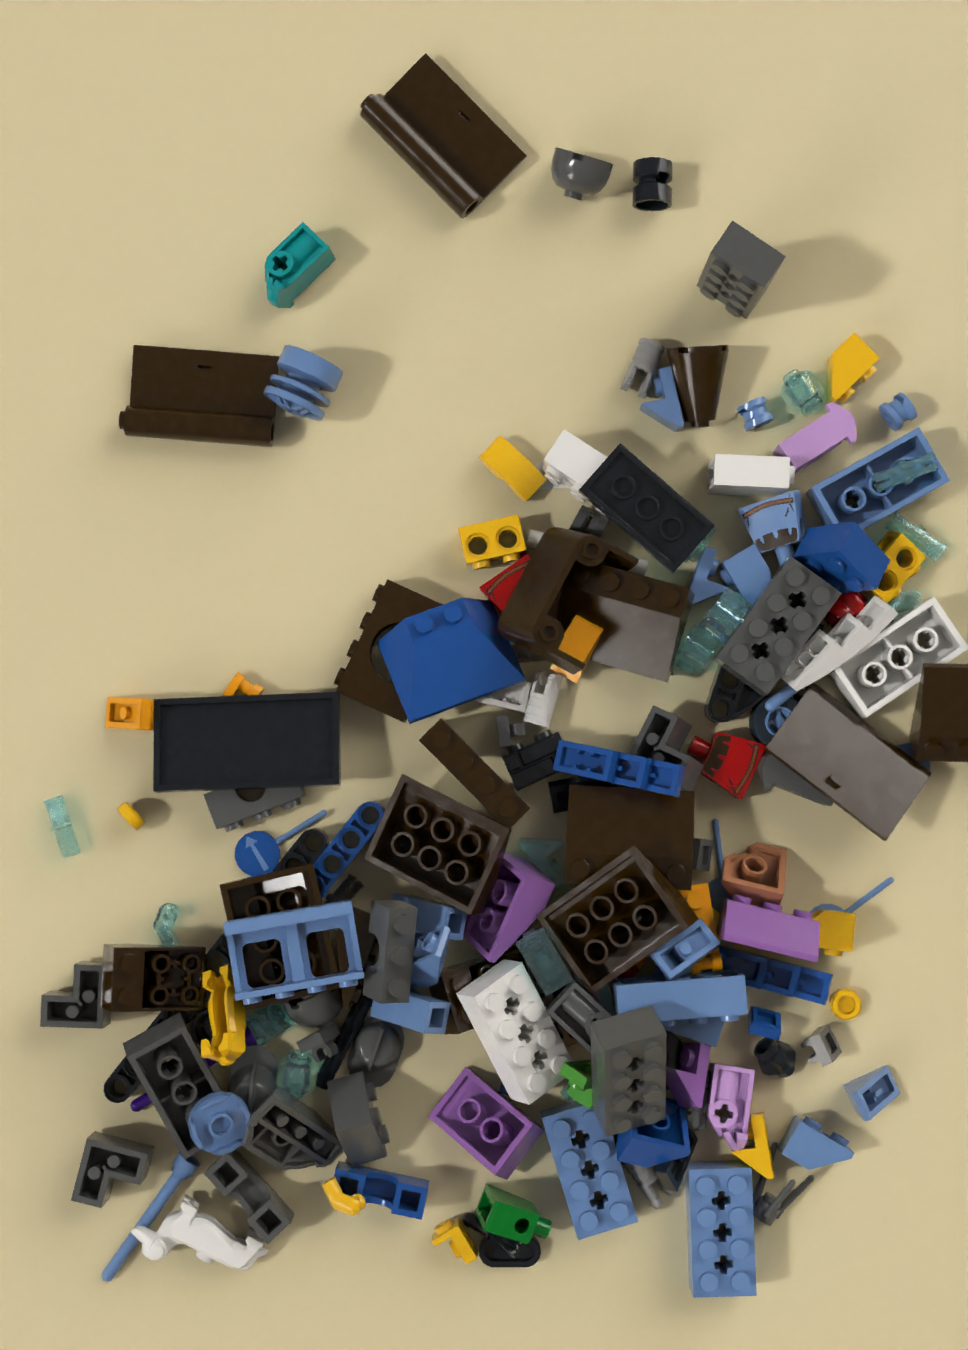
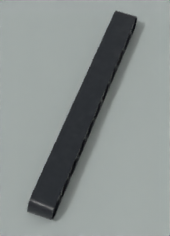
M320 828L306 830L300 835L272 872L287 869V863L291 858L299 859L302 865L314 864L329 845L328 835ZM311 833L319 835L322 840V846L317 851H312L307 847L306 839ZM225 933L220 936L205 957V971L212 970L217 977L221 974L213 970L210 965L213 956L221 957L225 965H229L231 968ZM206 989L203 999V1005L206 1003V1001L210 998L211 992ZM199 1010L185 1011L186 1017L184 1021L186 1025L191 1022ZM161 1011L147 1030L172 1017V1011ZM126 1056L104 1084L103 1091L105 1097L113 1103L124 1102L141 1085ZM116 1079H121L126 1083V1093L122 1094L115 1090L114 1081Z

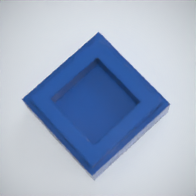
M751 1006L748 1013V1033L778 1041L781 1035V1013Z

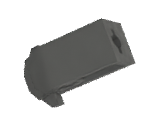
M767 753L762 756L757 769L763 789L771 791L772 786H775L818 804L832 806L833 802L773 755Z
M574 978L546 1008L547 1013L590 1053V1022L594 1018L600 1020L612 1016L609 1010L593 995H590Z

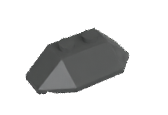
M279 1086L268 1095L250 1116L241 1142L245 1149L280 1170L303 1169L314 1165L317 1168L326 1167L343 1150L335 1130L314 1109Z

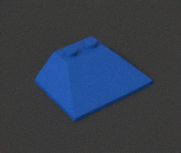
M460 598L404 618L377 642L409 724L526 681L509 640L504 638L498 631L497 622L499 616L490 600Z

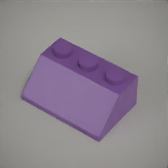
M733 894L732 900L723 898L716 928L718 937L726 941L818 962L820 922L812 919L813 913L794 909L793 914L781 912V905L765 901L763 906L760 907L750 904L752 898Z

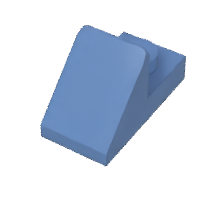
M671 366L659 368L656 374L657 378L653 379V387L656 397L661 396V399L642 403L640 411L674 432L682 431L684 421Z
M707 546L702 550L688 586L695 594L692 606L722 594L729 589L707 579L708 576H714L719 564V560L715 559L718 550Z
M700 918L683 932L652 952L650 956L671 981L690 973L694 964L717 949L721 943Z

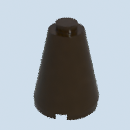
M728 345L667 348V357L672 368L684 421L691 422V427H709V421L716 419L729 352Z

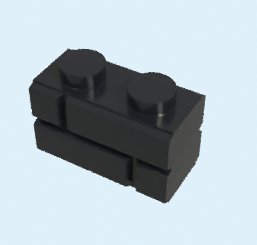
M550 729L533 736L535 742L524 747L523 743L519 742L505 749L507 755L503 756L502 759L517 791L559 772L553 770L558 742L562 740L559 732L552 734Z

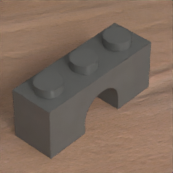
M304 787L265 789L263 796L254 802L245 799L239 790H216L203 794L216 829L225 827L226 832L244 826L242 820L254 816L255 821L273 815L271 809L282 805L283 809L287 810L300 805V798L307 796Z
M371 900L369 932L377 937L379 957L376 963H366L363 995L380 1004L409 1003L418 907L400 900Z
M237 1149L231 1153L219 1156L204 1173L224 1197L230 1195L238 1201L248 1216L247 1222L267 1244L291 1223L295 1213Z

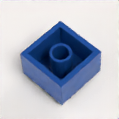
M855 521L808 528L794 555L798 562L841 593L876 590L890 562V559Z

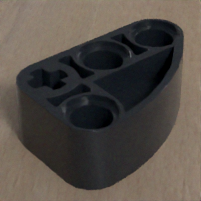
M761 645L757 647L752 646V650L755 651L753 656L756 659L764 654L762 652L764 649ZM719 664L704 706L705 716L713 723L726 722L740 716L764 698V696H761L738 678L734 688L725 687L722 683V676L728 671ZM717 700L724 702L727 706V713L722 718L715 716L712 712V705Z

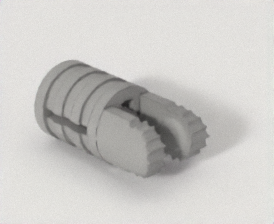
M640 338L639 346L635 351L633 361L630 362L620 389L627 392L633 383L635 373L645 376L643 383L639 387L638 397L645 399L665 347L651 339Z
M621 1162L622 1166L626 1168L639 1189L655 1209L662 1204V1201L651 1186L652 1183L656 1182L660 1189L669 1196L675 1192L665 1189L655 1172L656 1165L645 1168Z

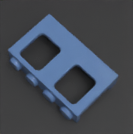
M351 899L229 920L223 923L235 987V1001L243 1000L244 1005L262 1002V996L275 994L276 999L295 996L294 990L307 988L308 993L327 990V984L339 983L340 988L358 985V979L364 978ZM335 928L342 929L349 962L348 970L330 975L314 976L311 972L306 936L312 932ZM266 940H278L281 944L286 975L285 981L268 986L250 987L247 981L243 946Z

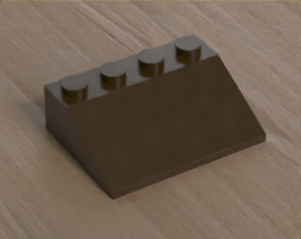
M575 561L563 583L557 621L561 623L564 633L576 615L604 629L590 661L668 683L695 594L690 588L603 564L595 567H586Z
M923 663L909 735L915 761L968 762V664Z
M402 774L364 859L469 915H475L483 912L495 886L512 829Z
M569 784L564 883L581 884L629 848L635 846L677 890H691L695 791L681 790L680 796L675 797L631 787Z
M635 846L629 848L536 915L590 995L699 920L683 895Z
M313 863L219 885L227 921L322 904ZM329 930L309 933L306 936V943L312 974L318 977L338 973ZM266 940L243 946L247 981L250 987L268 986L285 981L286 975L281 944L278 940ZM339 983L327 984V990L325 991L340 988ZM307 988L294 990L295 996L276 999L275 994L262 996V1002L246 1006L247 1010L321 992L308 993Z

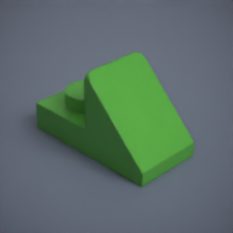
M591 1060L564 1062L559 1074L569 1080L568 1084L570 1086L567 1094L586 1108L591 1109Z

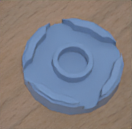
M224 1091L210 1093L200 1099L190 1112L188 1119L190 1137L197 1148L202 1151L205 1150L214 1155L231 1153L242 1146L241 1142L251 1112L244 1100L234 1093Z

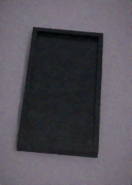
M339 692L154 699L153 791L156 793L341 786Z

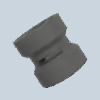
M582 505L569 530L600 538L610 519L603 515L596 516L590 508ZM589 518H590V519H592V520H591L589 526L587 527V529H586V531H585V530H583V529H584V527L586 526V524H587V522H588V520H589Z

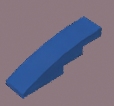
M559 740L553 770L679 797L686 766Z
M719 946L723 970L737 969L745 975L746 986L826 1005L833 974ZM711 969L701 970V972L712 971V970H711Z

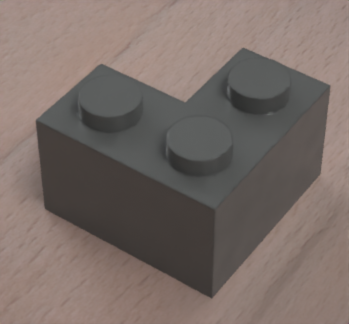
M653 705L629 754L686 766L681 789L692 791L704 767L703 764L694 758L680 752L692 725L679 716Z
M80 961L74 964L73 991H49L41 995L40 1027L103 1029L111 1024V1012L101 1008L103 961Z
M363 1071L328 1081L327 1086L335 1133L351 1167L387 1157L385 1144L390 1143V1138L386 1125H382L378 1107L373 1106V1101L377 1100L374 1083L367 1082Z
M97 1131L93 1132L86 1140L71 1201L102 1208L110 1198L114 1179L140 1185L148 1175L155 1146Z

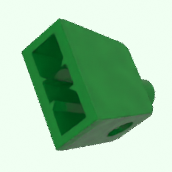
M487 1183L475 1210V1214L484 1231L524 1244H529L532 1235L546 1239L552 1225L551 1220L540 1217L538 1210L531 1201Z

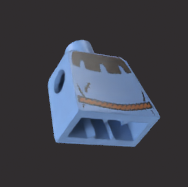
M800 489L738 509L739 515L760 553L775 549L780 566L790 556L794 558L795 550L792 543L801 541L806 533Z

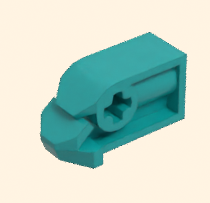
M304 222L266 258L265 282L267 283V299L271 305L278 308H291L294 305L293 300L336 260L330 247Z

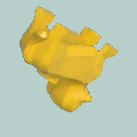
M229 965L220 967L219 973L221 975L218 977L212 970L202 972L203 988L211 992L208 1001V1014L213 1037L211 1045L209 1040H201V1057L218 1061L222 1066H229L246 1049V1005L243 1004V1000L235 1001L232 971Z

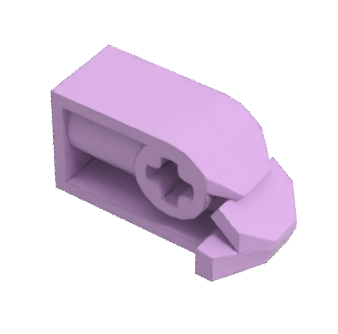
M831 401L824 407L828 412L827 414L779 443L773 451L774 455L790 457V466L795 467L796 474L835 449L842 443V440H847L849 445L853 444L857 440L856 420L849 410Z
M711 1063L708 1104L705 1117L717 1136H722L731 1150L744 1149L748 1139L747 1130L755 1070ZM722 1104H724V1109L729 1111V1115L723 1116L722 1121H720V1117L715 1115V1110L721 1109Z

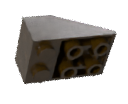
M353 907L362 968L365 973L366 963H374L376 956L371 954L375 943H379L377 937L369 932L370 913ZM338 928L336 940L339 970L341 973L348 970L349 962L344 932ZM358 979V985L341 988L343 1007L349 1008L352 1002L358 1003L364 986L360 984L361 979Z
M104 944L101 1008L110 1012L203 1010L204 988L202 972H205L206 947Z
M519 945L508 948L495 963L489 962L484 956L442 968L438 983L430 986L429 989L432 997L451 1003L445 1034H460L474 1029L456 995L461 989L503 959L522 962L528 972Z

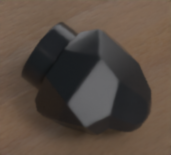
M766 1037L756 1044L754 1055L758 1059L763 1074L769 1076L777 1075L779 1077H789L793 1074L796 1052L789 1044Z

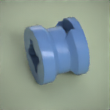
M901 392L894 396L892 402L883 403L879 406V412L883 420L893 431L899 430L905 421H912L917 417L914 405Z
M764 396L751 400L736 409L745 420L744 428L746 432L762 427L774 420L772 413L766 409V399Z

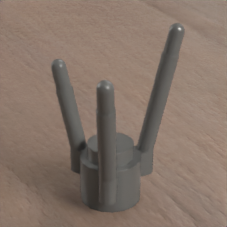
M773 1142L770 1148L772 1160H774L778 1147L777 1142ZM761 1175L753 1194V1215L764 1224L771 1226L774 1220L779 1219L783 1211L814 1180V1176L809 1175L786 1198L796 1184L794 1179L789 1181L777 1197L769 1192H766L763 1196L762 1192L767 1179Z

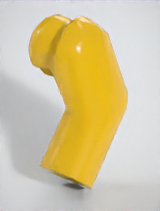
M332 1177L321 1184L335 1210L354 1216L358 1215L360 1210L365 1208V1198L359 1193L352 1195V1197L344 1194L336 1177Z

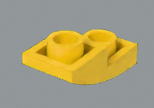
M498 436L478 457L498 479H503L522 501H528L547 480L524 455L502 436Z

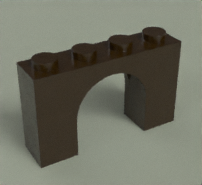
M387 579L385 585H378L372 599L376 602L372 613H365L359 627L363 629V633L359 641L354 639L347 652V656L351 659L346 669L340 668L334 684L338 685L336 692L405 723L407 716L394 684L383 679L375 670L372 662L373 645L377 637L384 630L397 625L404 618L443 604Z
M442 718L419 739L501 824L511 828L530 809Z

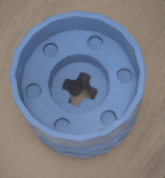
M285 345L278 359L277 366L287 373V376L272 374L270 381L279 388L266 386L263 393L267 398L275 402L277 406L293 415L322 421L325 412L316 405L328 407L330 401L320 391L335 392L343 376V371L318 355L295 346Z

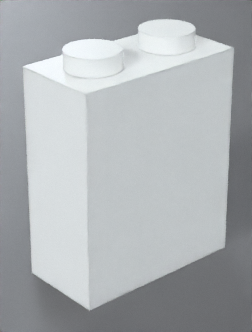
M715 454L708 463L707 494L775 497L785 493L789 489V485L794 484L795 467L790 466V457Z

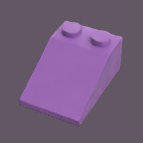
M504 853L495 886L482 913L467 915L463 938L489 962L495 963L537 919L536 915L545 909L548 900L551 898L555 883L525 858Z
M467 1067L464 1068L428 1116L495 1176L506 1180L545 1130L524 1111Z

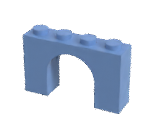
M393 893L392 900H400L418 907L415 939L444 926L450 928L449 939H463L467 913L450 904L415 895ZM411 983L409 1003L380 1004L373 1000L370 1016L424 1034H445L451 1003L427 996L416 985Z

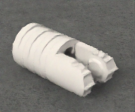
M544 670L536 671L523 722L543 728H550V722L563 678L561 674L554 673L548 676Z

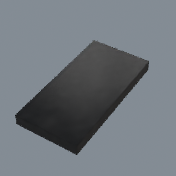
M621 443L578 491L672 574L715 526Z

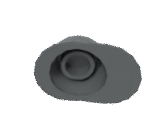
M369 1017L363 1021L348 1055L347 1066L349 1074L363 1071L367 1082H373L375 1088L387 1083L396 1070L403 1050L405 1037L402 1027L374 1017Z
M246 1046L245 1052L229 1067L227 1092L241 1097L248 1106L251 1115L268 1095L278 1087L279 1065L274 1053L263 1046Z

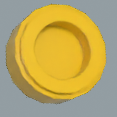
M124 801L117 808L119 813L136 831L145 825V820L128 802Z
M838 989L832 993L829 999L831 1012L841 1020L854 1019L861 1011L862 1003L860 997L850 989Z

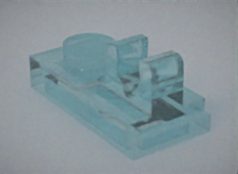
M543 927L537 931L532 928L522 934L524 938L517 941L516 946L546 996L574 981Z

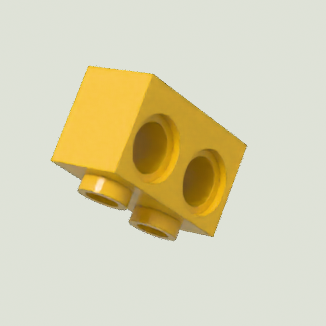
M518 514L458 528L466 566H473L474 570L491 567V561L503 559V563L515 562L521 559L522 554H526V546ZM504 533H511L516 537L517 542L513 547L505 548L499 543L500 536ZM472 541H484L487 545L486 551L480 555L473 554L469 549Z
M888 531L877 544L890 559L883 575V582L876 590L864 591L871 599L876 595L886 603L894 600L900 594L903 584L908 578H912L919 572L920 564L926 558L902 533ZM901 551L903 557L898 564L896 558L897 554Z

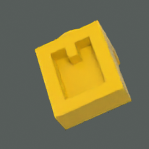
M460 1218L453 1222L447 1219L434 1228L435 1233L432 1234L431 1239L434 1247L451 1238L449 1245L458 1259L462 1257L466 1265L477 1259L478 1249Z

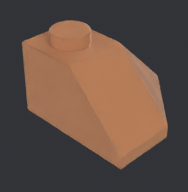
M756 842L738 855L733 853L726 856L723 861L722 886L731 897L733 894L752 898L750 903L752 905L762 907L764 901L780 905L784 896L787 849Z

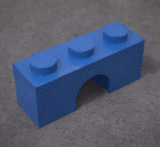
M338 1162L334 1177H336L344 1194L352 1197V1195L359 1193L365 1198L366 1203L385 1206L391 1209V1214L422 1220L429 1180L360 1165L351 1167L350 1163Z

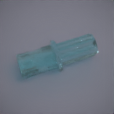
M63 795L45 800L44 804L52 824L50 831L55 833L62 856L68 858L80 853V848L72 827L75 823L70 821L63 801Z

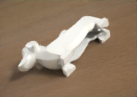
M186 1194L180 1204L181 1209L169 1213L157 1231L144 1226H136L131 1230V1233L142 1243V1253L150 1260H160L177 1244H185L197 1250L196 1256L204 1262L212 1263L213 1260H216L230 1268L248 1270L257 1258L263 1257L268 1253L266 1248H262L264 1240L254 1229H249L246 1239L235 1237L211 1215L197 1213L200 1202Z

